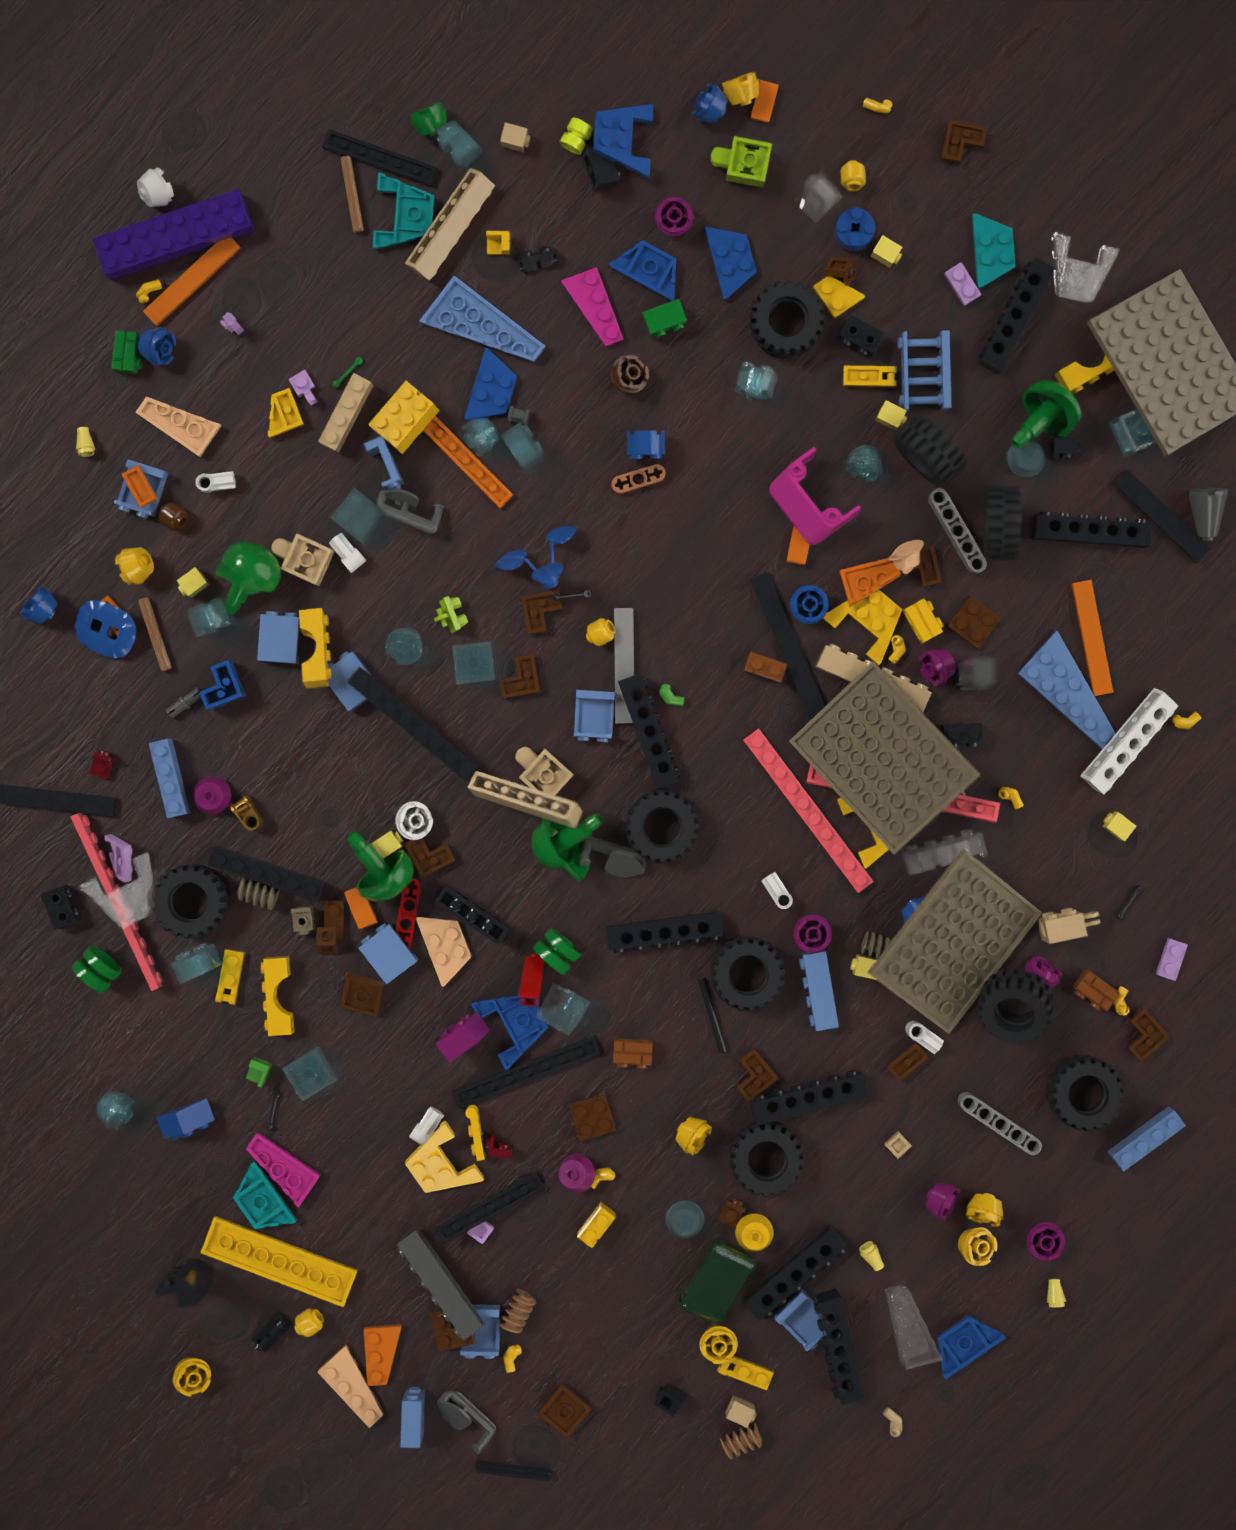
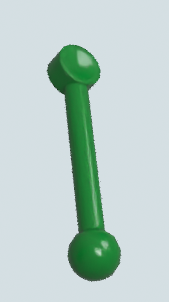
M357 357L355 359V363L341 376V378L338 381L333 382L334 388H339L340 383L358 365L363 364V360L361 357Z

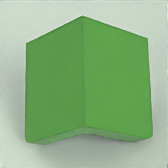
M254 1057L249 1064L250 1069L246 1078L258 1083V1087L261 1088L265 1084L272 1063Z

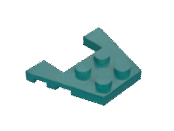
M378 173L377 191L397 193L394 232L374 230L372 248L376 250L421 239L433 223L435 196L416 187L404 184L395 178L392 179L383 173Z

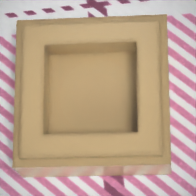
M899 1131L884 1143L897 1159L912 1147Z

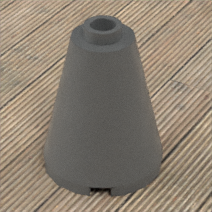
M1211 487L1208 489L1195 488L1188 490L1197 535L1202 537V540H1214V537L1218 536L1228 495V489Z

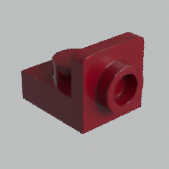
M104 750L93 752L92 756H94L89 774L109 780L115 758L110 756V752Z
M492 1133L491 1138H487L486 1150H489L488 1155L511 1158L513 1147H509L507 1143L494 1145L496 1134Z

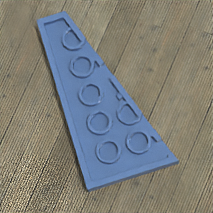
M455 276L452 277L419 321L427 326L531 362H535L546 348L543 343Z
M1055 631L1017 674L1098 747L1103 749L1116 733L1058 631Z

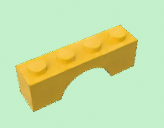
M1105 355L1103 362L1097 367H1084L1075 361L1058 371L1055 376L1060 384L1075 394L1083 389V384L1089 382L1091 385L1100 379L1099 375L1105 372L1108 375L1115 370Z
M322 608L299 610L302 634L316 642L315 653L308 661L302 663L303 683L306 689L329 686V679H332L331 668H328V661H331L330 650H327V644L330 643L329 632H326V626H329L328 615L324 614Z
M289 956L266 957L261 962V973L264 974L265 981L262 982V992L266 994V1000L263 1001V1010L267 1012V1020L264 1022L265 1031H268V1036L291 1035L294 1033L293 1013L285 1010L277 999L278 985L283 979L291 975Z

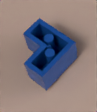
M231 660L211 666L210 668L217 685L199 692L206 710H213L246 697Z
M207 1098L156 1117L164 1139L172 1137V1140L194 1134V1129L199 1131L209 1127L208 1123L215 1120Z

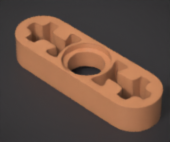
M655 464L616 476L612 480V489L617 494H623L659 483L665 478V469L663 466ZM654 469L662 471L660 478L657 479L656 476H652L649 478L651 481L647 482L645 471H648V475L653 474ZM634 475H643L644 482L639 485L633 482ZM630 476V483L633 487L629 488V484L624 485L622 490L619 487H615L617 480L626 482V477Z

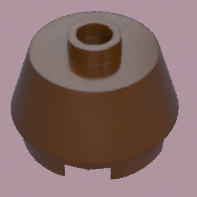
M622 356L614 363L611 380L614 387L619 391L636 393L645 387L649 379V369L647 365L644 366L642 361L638 359V356Z

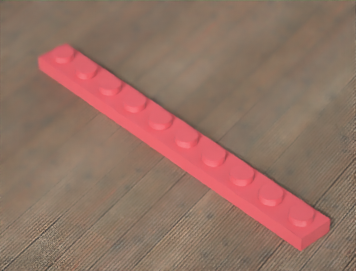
M759 728L746 737L743 741L857 893L874 881Z
M810 765L806 783L833 789ZM959 795L941 812L996 823L1000 803Z
M83 813L71 816L151 991L163 986L161 983L163 982L162 976L158 971L156 972L153 966L155 964L151 954L148 955L145 949L147 947L143 937L139 936L137 931L139 930L138 925L129 914L131 912L130 907L121 897L122 890L113 880L114 873L106 865L104 852L99 850L97 836L89 828L90 821L88 817L83 815Z

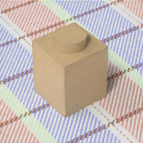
M505 123L500 140L501 147L524 152V148L529 146L531 136L528 135L527 128Z
M733 1395L725 1412L727 1419L746 1428L749 1423L754 1422L757 1414L754 1404Z

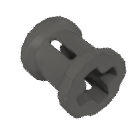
M511 405L507 421L527 426L530 410L516 409Z

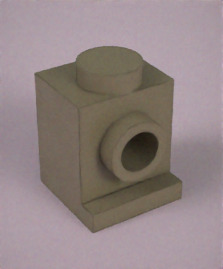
M313 906L291 909L294 932L298 931L299 935L310 934V930L315 929ZM300 918L305 919L306 923L304 925L299 923Z

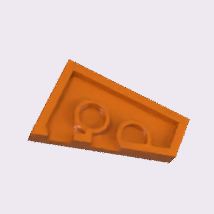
M888 558L840 570V577L849 607L901 575L900 570H897L893 561Z
M402 1324L364 1327L368 1386L387 1385Z

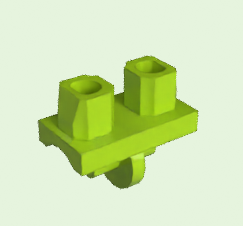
M447 596L439 601L441 608L436 609L438 617L434 618L435 622L441 621L442 627L449 626L451 634L457 632L468 623L465 614L459 616L455 614L454 610L462 607L459 597L449 598Z

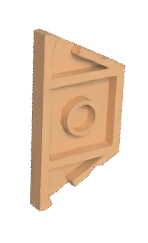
M417 917L418 926L443 987L472 957L458 920Z

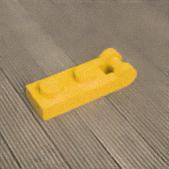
M843 366V386L897 387V380H895L897 367ZM882 373L887 374V380H882Z
M225 949L215 1002L222 1003L224 1001L229 1002L230 1005L236 1004L245 952ZM225 988L231 989L230 995L224 994Z
M471 1104L467 1107L466 1117L471 1121L468 1130L469 1136L473 1137L474 1144H471L472 1155L476 1156L477 1161L485 1160L486 1155L479 1111L476 1105Z
M734 1355L728 1362L719 1365L717 1372L722 1375H728L764 1390L768 1389L774 1374L771 1369ZM730 1363L735 1364L733 1369L728 1368Z

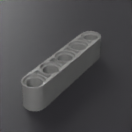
M941 488L935 489L928 497L931 508L967 570L972 574L982 572L987 565L986 559L948 493ZM938 493L942 496L943 500L941 503L935 502L934 494ZM944 510H949L952 513L950 520L944 518ZM954 527L961 529V536L953 534ZM964 543H968L971 546L970 553L963 551L962 546ZM973 560L980 562L981 567L979 570L973 568Z
M964 1092L959 1095L958 1104L965 1112L1028 1154L1036 1155L1041 1151L1042 1144L1033 1134L973 1094ZM966 1098H972L970 1106L963 1105ZM982 1109H988V1114L985 1117L979 1116ZM1003 1119V1126L997 1128L995 1126L996 1121ZM1014 1130L1020 1131L1017 1138L1011 1137ZM1034 1140L1036 1142L1035 1147L1028 1149L1027 1144Z

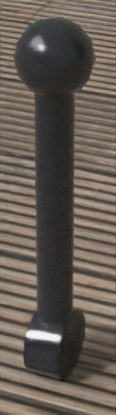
M585 590L583 593L554 594L552 598L554 601L582 596L588 598L591 593Z
M1137 885L1121 912L1117 913L1116 917L1118 920L1124 918L1123 914L1141 891L1142 887L1140 885Z
M278 1090L272 1094L274 1099L269 1123L266 1125L267 1130H272L274 1127L272 1123L277 1099L280 1097Z

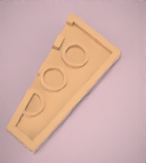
M149 397L144 399L136 411L138 415L199 457H201L222 426L216 422L209 421Z
M346 1344L318 1370V1373L370 1428L384 1415V1411L374 1393L370 1390L364 1375L361 1374L358 1364L353 1359Z

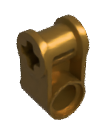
M244 794L243 798L235 804L231 803L229 805L245 829L257 831L263 826V818L247 794ZM251 817H255L257 820L255 827L249 825Z

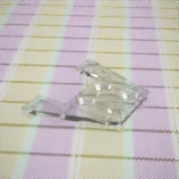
M1052 233L1055 249L1053 250V258H1055L1056 270H1054L1055 295L1092 303L1120 249L1106 245L1101 246L1096 265L1067 257L1071 236Z
M148 852L131 860L140 878L107 895H104L96 877L79 885V888L95 904L103 909L121 929L153 914L152 907H155V902H152V896L155 895Z

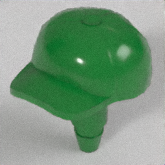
M1041 380L1031 385L1022 395L1023 405L1030 417L1020 426V431H1017L1011 443L1015 448L1019 449L1029 443V440H1034L1043 430L1057 438L1068 436L1081 418V410L1075 396L1067 387L1051 380Z
M248 541L234 543L229 547L215 571L217 575L232 582V586L227 594L229 598L226 600L225 612L229 615H234L238 611L241 604L245 603L249 594L263 591L273 592L281 579L280 564L272 552L261 545Z
M594 814L586 817V819L581 818L576 828L542 818V822L534 829L531 838V847L535 857L547 868L554 870L566 869L578 882L583 881L590 864L587 866L579 864L582 846L579 842L592 835V831H595L603 823L602 816Z
M353 831L346 837L351 848L356 851L355 856L368 870L356 887L362 898L374 902H384L396 897L413 878L414 867L410 857L404 850H398L383 859L370 842L366 843L364 838L357 832Z

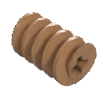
M516 1289L519 1296H512L516 1302H509L512 1309L505 1310L509 1316L503 1315L502 1319L506 1322H499V1326L509 1332L521 1333L522 1327L526 1324L525 1320L529 1318V1313L532 1312V1306L536 1304V1300L526 1291Z
M754 1423L753 1430L748 1425L746 1433L742 1428H740V1435L733 1431V1438L726 1434V1441H723L720 1437L723 1449L730 1460L733 1459V1453L739 1457L741 1455L740 1450L746 1454L748 1452L747 1447L754 1451V1444L759 1448L762 1447V1437L756 1423Z

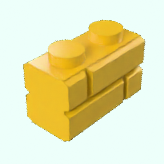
M925 598L902 610L921 644L942 633L943 630L941 628L944 627L940 618H935L932 613L934 610L933 605L929 600L926 601Z
M600 1202L578 1230L577 1237L593 1248L597 1243V1239L601 1238L616 1218V1213Z

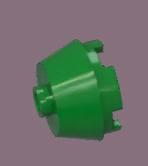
M441 102L432 104L410 115L412 121L410 124L421 136L430 134L432 137L441 133L440 129L447 126L446 108H443Z

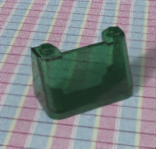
M715 1234L711 1241L712 1246L710 1250L708 1249L705 1259L689 1286L685 1288L686 1293L682 1291L677 1298V1305L680 1309L719 1325V1323L723 1324L728 1316L727 1310L748 1275L754 1273L757 1264H755L756 1258L753 1255Z

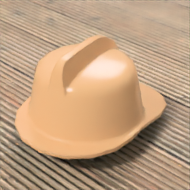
M912 540L903 543L894 550L888 559L893 561L897 570H902L904 574H908L914 567L919 565L920 550L924 542L922 540Z

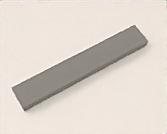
M614 608L615 723H633L618 683L619 680L634 675L633 608Z

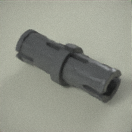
M196 687L184 697H179L177 702L165 709L166 712L170 713L175 709L174 712L169 714L173 719L185 709H190L192 704L201 699L200 693L195 696L201 690Z

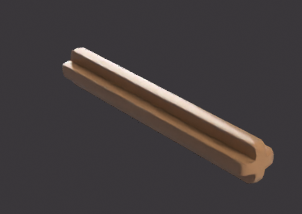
M343 156L340 160L354 233H359L364 228L352 160L350 156Z
M147 597L138 600L160 669L161 671L170 670L172 667L150 600Z

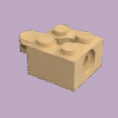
M296 534L293 542L282 538L276 539L271 547L274 555L284 559L281 567L282 570L317 586H320L335 553L332 549L299 534Z
M528 747L520 748L516 753V761L526 769L519 778L532 789L555 796L574 775L546 749L539 756Z
M1065 908L1061 909V913L1058 914L1053 912L1043 913L1042 917L1037 919L1041 939L1051 944L1088 936L1086 927L1100 924L1101 922L1100 919L1086 921L1084 919L1097 917L1099 912L1081 913L1076 909Z

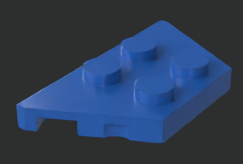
M705 227L707 241L723 300L725 301L756 274L754 260L746 234Z
M642 240L635 247L627 250L622 256L609 263L608 267L665 299L671 302L674 301L676 258Z
M485 348L464 419L467 421L507 414L517 381V375L488 348Z
M967 1315L937 1336L944 1379L946 1380L1006 1338L1004 1334L970 1315Z

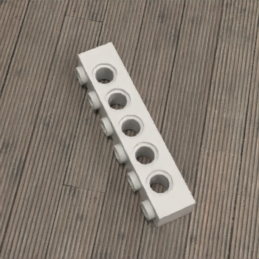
M1154 688L1081 774V777L1094 790L1105 794L1111 789L1118 777L1124 773L1129 764L1136 759L1139 752L1148 745L1150 739L1161 729L1165 721L1174 714L1178 705L1165 692Z

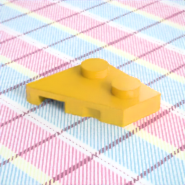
M827 276L813 286V289L834 319L865 299L864 294L850 286H845L844 283L832 276Z
M290 388L271 395L269 438L304 425Z

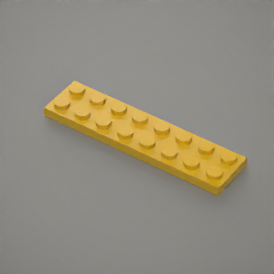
M218 1216L213 1218L201 1253L341 1307H344L358 1271L355 1268Z

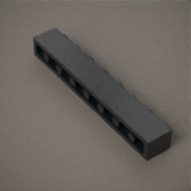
M359 666L347 680L348 684L464 781H467L476 771L478 765L362 667Z

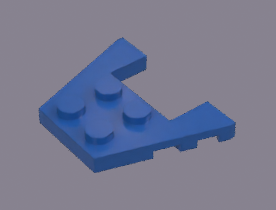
M653 105L598 111L595 114L593 152L614 163L617 161L626 166V169L634 170L640 173L642 177L648 178L650 176L651 159L631 155L633 121L646 124L652 123Z
M519 995L471 1003L475 1013L477 1012L481 1018L497 1010L515 1045L498 1054L505 1070L509 1069L548 1028L538 1007L520 1005Z

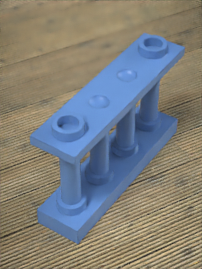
M950 330L941 331L939 336L933 339H907V332H903L901 337H898V349H901L902 395L899 396V406L908 411L909 405L938 404V406H941V411H949L951 409ZM936 346V348H939V356L937 358H908L907 347ZM937 365V367H940V375H937V377L908 378V366ZM908 385H937L940 387V394L938 396L909 397Z

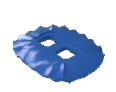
M98 600L87 601L80 607L74 626L76 637L80 640L81 644L98 654L114 659L124 657L131 650L136 637V625L129 614L116 606ZM93 619L102 622L100 632L91 629ZM110 626L119 630L116 640L108 637Z

